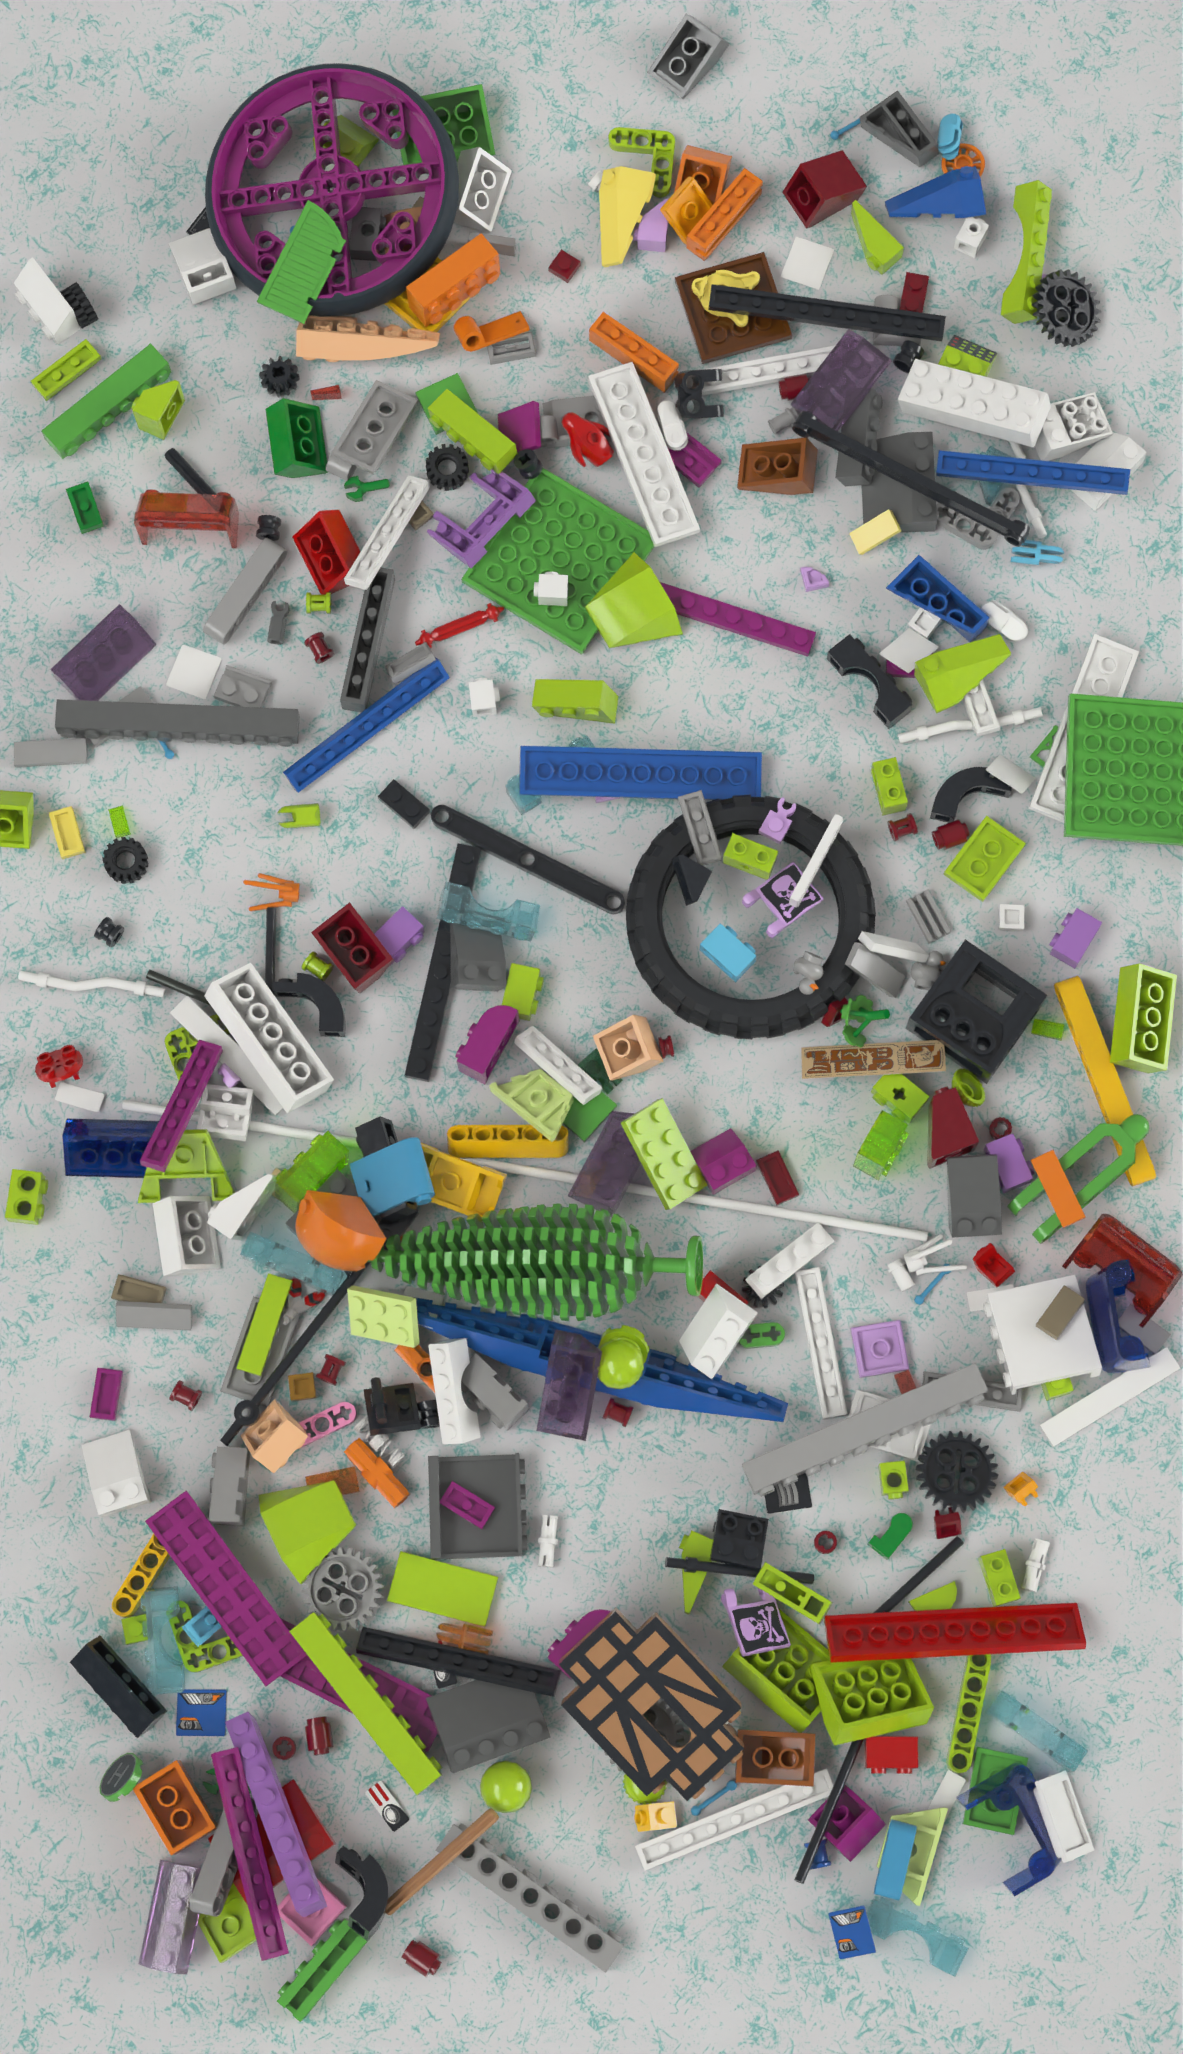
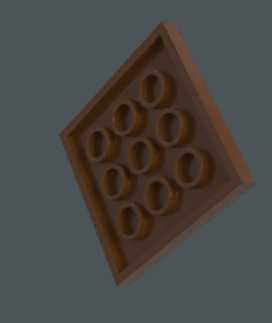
M764 252L675 277V284L702 364L792 339L788 321L748 315V324L744 327H739L731 318L716 316L706 311L691 288L692 282L696 278H703L706 275L708 277L716 273V270H728L736 274H747L755 271L760 275V281L752 290L778 293Z

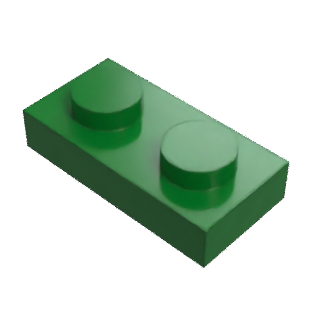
M89 482L67 488L66 492L81 534L104 527Z

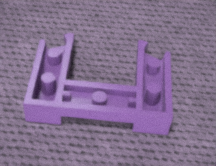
M491 469L492 473L481 479L478 478L476 472L469 476L475 484L495 500L466 530L438 511L433 515L434 519L439 521L436 531L427 530V533L469 568H472L487 553L484 546L514 514L520 518L536 501L527 488L504 472L497 474Z

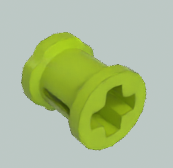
M327 592L326 595L306 593L307 614H311L312 611H326L327 614H331V592Z
M312 951L301 967L302 970H308L324 982L332 972L334 965L332 963L327 964L317 957L316 952Z

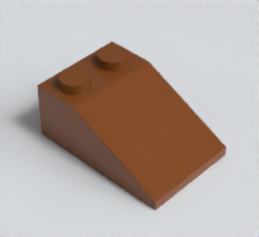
M808 438L742 444L737 488L739 490L786 495L813 493L818 449Z
M737 1730V1737L744 1743V1749L742 1750L743 1755L736 1761L735 1783L814 1787L816 1734Z

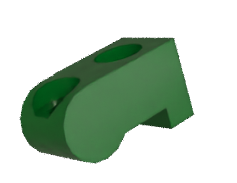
M905 1513L896 1514L890 1520L889 1529L881 1539L874 1535L867 1545L884 1559L888 1560L911 1531L913 1526L912 1519Z

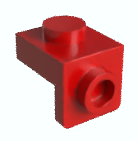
M992 1243L980 1248L973 1257L977 1270L996 1288L1015 1272L1013 1266L997 1253Z

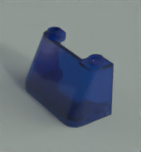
M1129 1259L1115 1261L1091 1275L1086 1282L1094 1341L1102 1370L1107 1373H1119L1151 1367L1149 1354L1145 1353L1142 1341L1135 1336L1121 1337L1115 1297L1126 1296L1127 1286L1131 1282L1136 1281L1134 1268Z

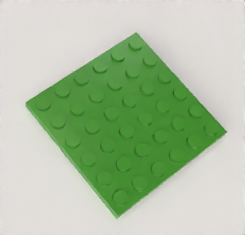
M542 467L541 473L536 478L529 479L524 486L531 492L536 501L520 518L514 514L484 546L487 553L472 568H468L461 580L462 583L582 655L598 632L585 606L634 552L645 561L653 550L654 544L648 530ZM557 572L559 575H568L567 606L538 605V597L534 596V582H539V574Z
M1071 693L1068 695L1064 837L1183 846V702Z

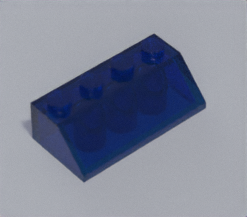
M67 1118L62 1134L65 1176L144 1178L147 1167L141 1165L140 1159L159 1121Z

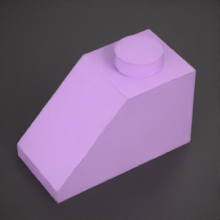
M668 199L663 200L643 215L639 227H634L633 240L638 241V250L665 252L669 222L660 209Z

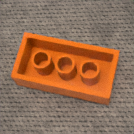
M482 233L406 286L409 308L425 327L438 323L444 314L450 310H456L462 301L468 297H474L483 286L492 284L498 279L500 275L499 253Z

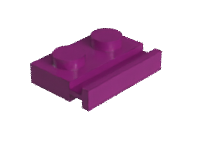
M687 433L688 443L685 448L678 451L669 449L674 459L676 470L700 488L713 474L715 469L721 465L722 460Z

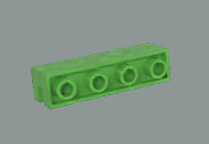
M345 1918L343 1921L338 1919L329 1929L332 1935L326 1942L322 1939L311 1951L315 1954L309 1963L304 1960L295 1971L298 1975L292 1983L287 1981L278 1991L280 1998L277 2002L282 2007L287 2008L299 2022L304 2020L367 1943L364 1938L348 1926V1918Z

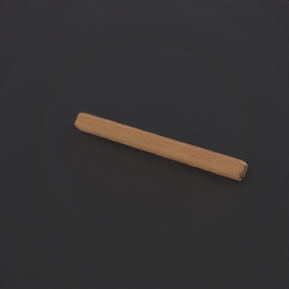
M491 1808L482 1814L388 1898L385 1913L392 1915L497 1822L499 1819L498 1814Z

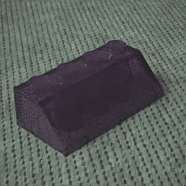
M848 329L790 405L799 414L802 411H807L813 414L818 419V422L839 431L892 360L864 337Z
M119 604L50 670L54 678L75 699L98 701L156 646V643L138 621Z
M611 1112L568 1197L583 1204L593 1205L595 1210L601 1211V1208L608 1210L610 1217H613L641 1164L621 1125L622 1121L635 1113Z
M555 1330L536 1431L586 1441L602 1351L581 1334Z
M160 1859L139 1965L172 1974L188 1973L200 1913L191 1911L190 1898L201 1867Z

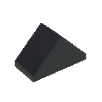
M683 854L676 856L671 860L685 904L688 906L698 901L712 871Z

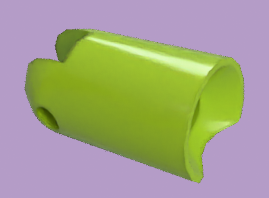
M318 803L284 806L277 812H292L294 821L279 822V825L284 828L314 827L321 824Z

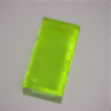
M123 805L108 809L115 837L120 838L131 835Z
M1034 1018L1031 1034L1062 1041L1065 1024Z

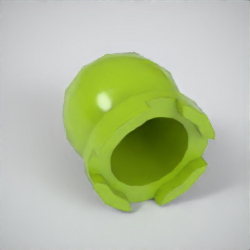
M622 1325L621 1328L612 1330L610 1327L602 1334L598 1346L599 1350L594 1359V1371L599 1381L608 1388H630L642 1376L644 1363L650 1349L644 1340L645 1336L636 1328Z
M511 1761L496 1762L489 1766L482 1775L480 1782L481 1797L485 1804L494 1811L501 1813L516 1812L524 1807L530 1799L532 1790L531 1778L527 1771L518 1763Z

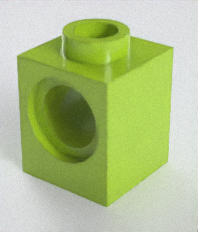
M905 1460L879 1463L878 1470L882 1496L888 1495L889 1500L903 1498V1494L909 1491ZM888 1475H897L900 1478V1485L898 1487L889 1486L887 1483Z

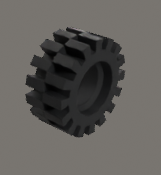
M77 282L60 291L61 295L73 309L77 322L82 329L98 320L93 306Z
M441 444L442 448L439 449L436 446L434 452L430 451L428 454L429 458H426L428 480L430 479L433 486L436 484L440 490L442 487H444L445 491H449V487L455 490L458 484L461 487L464 484L463 480L468 478V459H466V454L461 452V448L458 446L455 449L453 444H449V447H446V444ZM444 460H451L456 464V470L450 475H444L438 470L439 464Z
M121 837L120 841L117 838L114 839V843L112 845L109 843L107 845L108 849H104V857H102L108 875L116 882L118 880L121 881L122 884H126V881H129L130 884L134 883L136 878L140 880V875H145L147 872L145 868L149 864L144 847H142L140 842L135 841L134 838L129 837L128 840L126 837ZM129 852L134 855L135 861L130 868L122 869L117 866V857L121 853Z

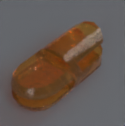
M440 1623L437 1628L440 1630L461 1635L456 1636L436 1632L439 1640L457 1644L458 1648L488 1654V1649L466 1644L465 1642L490 1646L491 1640L467 1632L492 1636L493 1630L464 1624L463 1627L448 1623Z

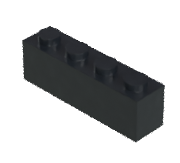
M379 1116L355 1127L357 1133L356 1142L362 1151L363 1158L398 1142L392 1120ZM408 1201L378 1215L381 1219L395 1222L417 1212L418 1208L415 1202Z
M101 1635L85 1644L70 1661L76 1671L87 1681L95 1693L102 1698L111 1711L118 1716L136 1738L149 1731L167 1712L164 1706Z

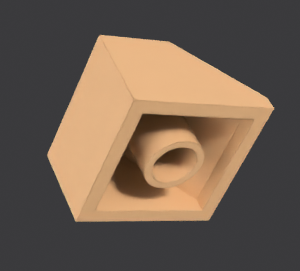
M632 1015L593 1035L611 1081L642 1073L664 1062L646 1017Z
M275 1399L260 1414L257 1423L249 1426L241 1435L252 1457L272 1473L282 1468L292 1453L300 1449L308 1437L303 1427Z

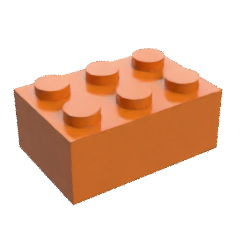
M181 1760L172 1762L133 1788L171 1856L183 1851L217 1828V1822Z

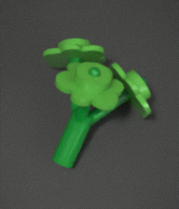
M858 995L855 1001L849 998L848 1005L844 1004L840 1011L842 1014L841 1018L845 1019V1026L842 1031L845 1040L852 1046L857 1045L862 1048L866 1038L860 1033L871 1021L888 1019L890 1017L889 1010L873 1011L871 1008L873 1006L872 1000L867 999L864 995ZM852 1019L862 1024L858 1028H853L849 1025V1022Z

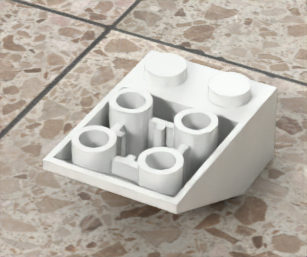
M210 228L168 243L192 305L236 289L227 260L217 248Z
M1093 392L1051 403V408L1035 444L1040 460L1049 461L1061 458L1113 434L1096 393Z

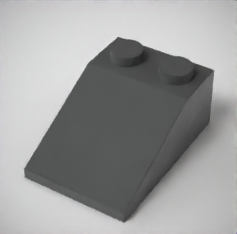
M686 13L647 73L684 99L717 64L730 43L699 20Z
M451 916V989L498 992L506 986V961L499 919Z
M997 1154L947 1157L948 1227L952 1238L1002 1235Z

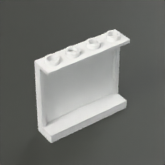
M1075 1275L987 1294L986 1303H983L986 1318H991L992 1326L989 1327L991 1338L993 1341L997 1340L999 1349H996L999 1364L1004 1365L1003 1381L1005 1387H1010L1012 1395L1016 1394V1389L1073 1376L1089 1373L1090 1378L1100 1376L1102 1365L1084 1303L1057 1340L1036 1327V1323L1064 1285L1081 1296Z

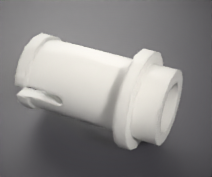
M900 1258L888 1265L890 1269L888 1272L893 1274L901 1292L916 1284L905 1267L906 1262H902Z

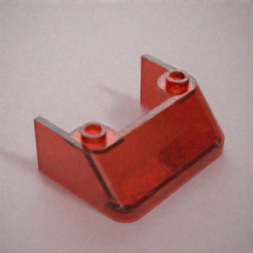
M152 489L140 494L135 511L134 525L142 545H147L148 528L227 531L231 547L237 548L239 510L236 500L231 497V494L226 492H219L217 495L160 493Z
M1102 1214L1062 1265L1066 1269L1073 1260L1080 1268L1091 1269L1096 1265L1135 1295L1132 1299L1134 1308L1140 1314H1145V1317L1139 1324L1142 1328L1163 1304L1182 1277V1271L1175 1263L1109 1214Z

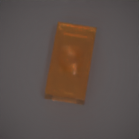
M355 1466L305 1477L307 1485L332 1480L336 1481L342 1496L360 1492Z

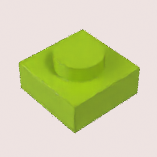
M147 1614L121 1619L126 1645L152 1640Z

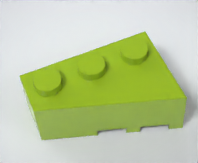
M535 679L532 707L542 717L551 718L556 716L615 724L619 696L604 680Z

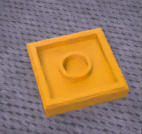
M688 176L661 207L660 211L681 241L687 244V235L713 204L694 177Z

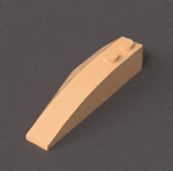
M308 315L305 323L299 322L297 327L296 357H302L305 360L326 359L328 362L391 358L436 347L440 339V333L415 328L403 331L401 327L393 324L387 327H379L377 325L378 322L371 320L367 324L357 323V318L347 316L319 317Z

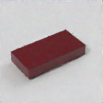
M779 1150L756 1160L776 1206L799 1196Z

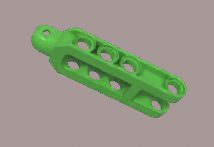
M1133 1114L1120 1125L1100 1123L1059 1159L1064 1172L1069 1168L1071 1170L1075 1162L1087 1152L1091 1153L1093 1147L1105 1136H1112L1122 1147V1155L1076 1194L1082 1209L1135 1164L1136 1145L1147 1136L1150 1129L1149 1123L1144 1116ZM1039 1177L1008 1204L1007 1207L1015 1216L1028 1203L1034 1202L1045 1193ZM1056 1212L1032 1233L1040 1244L1049 1239L1062 1227Z

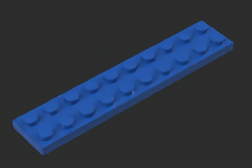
M520 746L519 795L678 799L679 796L702 790L704 800H715L718 798L723 800L736 795L761 797L762 752Z

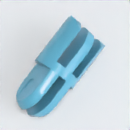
M948 114L940 122L937 140L938 150L942 153V157L947 160L954 159L959 152L963 123L957 114Z
M1025 540L1021 546L1036 547V549L1013 547L1011 553L1035 558L1013 556L1010 562L1039 565V562L1059 564L1063 561V558L1054 555H1062L1064 551L1060 547L1042 545L1040 541Z

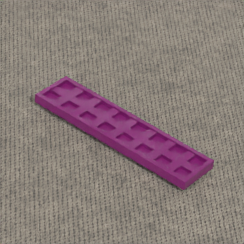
M187 1490L145 1521L265 1687L307 1656Z
M281 1618L289 1631L295 1627V1625ZM308 1655L281 1675L286 1680L352 1713ZM359 1659L363 1665L360 1668L365 1676L370 1674L379 1685L376 1688L377 1692L381 1697L385 1694L395 1706L391 1710L397 1717L402 1715L411 1726L407 1729L413 1738L418 1735L426 1745L424 1751L429 1752L438 1734L426 1698L431 1695Z

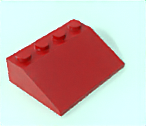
M293 1779L285 1784L282 1789L311 1862L336 1845V1843ZM258 1812L256 1822L272 1887L274 1888L283 1882L284 1878ZM214 1834L208 1838L210 1844ZM238 1867L233 1884L247 1904Z

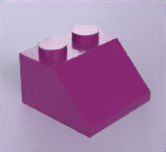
M731 1128L690 1151L712 1195L756 1171L757 1165L743 1142Z
M845 1784L824 1837L851 1862L886 1824L868 1804ZM827 1800L808 1819L815 1828Z

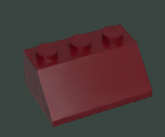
M350 902L311 932L358 993L363 992L377 981L394 961Z

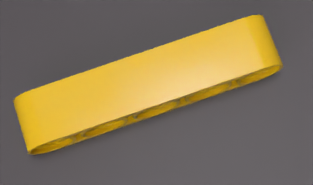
M454 1125L447 1131L448 1153L457 1158H559L568 1153L569 1137L568 1130L564 1126H561L555 1140L551 1142L532 1125Z
M155 1534L150 1538L112 1601V1609L116 1615L129 1618L137 1612L170 1558V1555L160 1545ZM150 1555H156L158 1558V1563L154 1568L146 1566V1559ZM136 1577L144 1579V1587L140 1590H134L132 1582ZM123 1599H129L131 1607L127 1612L122 1613L119 1610V1603Z

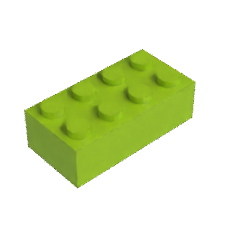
M1140 963L1120 967L1110 1063L1147 1074L1167 1070L1177 975Z

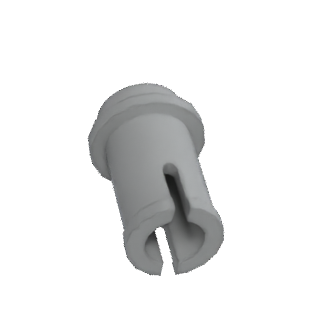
M793 407L791 409L786 408L784 413L768 421L772 432L777 434L793 424L798 414Z

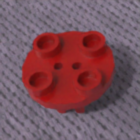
M66 1045L51 1053L44 1052L37 1057L38 1063L35 1067V1073L39 1080L49 1082L51 1088L56 1087L55 1082L63 1081L72 1076L75 1081L80 1079L78 1071L83 1066V1057L79 1051L75 1050L73 1045Z

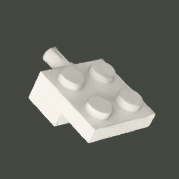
M207 1084L200 1102L201 1110L197 1129H207L210 1137L246 1141L254 1102L253 1089L237 1088L236 1086L229 1088L227 1085Z

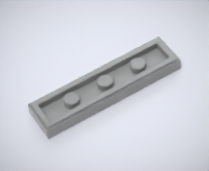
M924 1371L922 1386L944 1377L946 1374ZM984 1380L988 1392L984 1395L985 1399L976 1404L977 1406L1021 1411L1023 1388L1016 1389V1394L1012 1395L1010 1387H1005L1004 1383Z

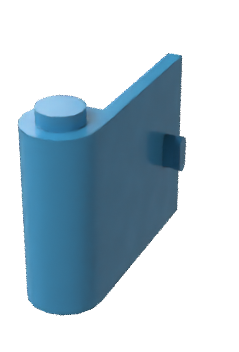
M413 1137L401 1140L349 1164L358 1197H361L373 1217L408 1201L417 1202V1205L427 1204L435 1196L419 1138Z

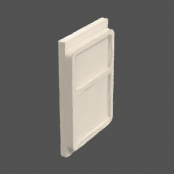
M856 1390L848 1417L890 1399ZM922 1423L914 1426L913 1432L901 1437L896 1433L891 1435V1441L877 1447L875 1443H872L868 1446L919 1462L917 1459L922 1454L930 1424L923 1427Z
M1066 1770L1036 1781V1787L1033 1790L1056 1856L1062 1858L1063 1863L1094 1851Z

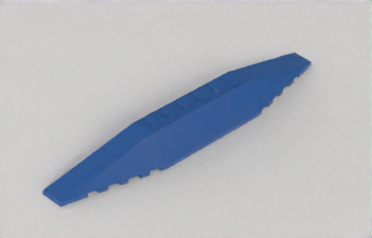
M416 1298L417 1318L420 1326H427L425 1328L449 1339L466 1338L469 1348L510 1367L657 1408L784 1422L788 1407L787 1402L760 1391L757 1394L746 1390V1385L739 1382L733 1385L723 1381L722 1375L716 1374L711 1379L692 1366L691 1363L687 1366L676 1361L677 1357L674 1355L649 1349L642 1376L634 1385L624 1389L608 1388L599 1381L594 1371V1359L599 1350L598 1346L602 1335L538 1317L537 1319L532 1318L527 1314L514 1317L508 1316L507 1311L500 1312L495 1310V1313L481 1312V1307L472 1306L471 1310L456 1308L457 1304L445 1302V1306L433 1304V1300ZM429 1313H433L438 1316L437 1318L431 1317Z

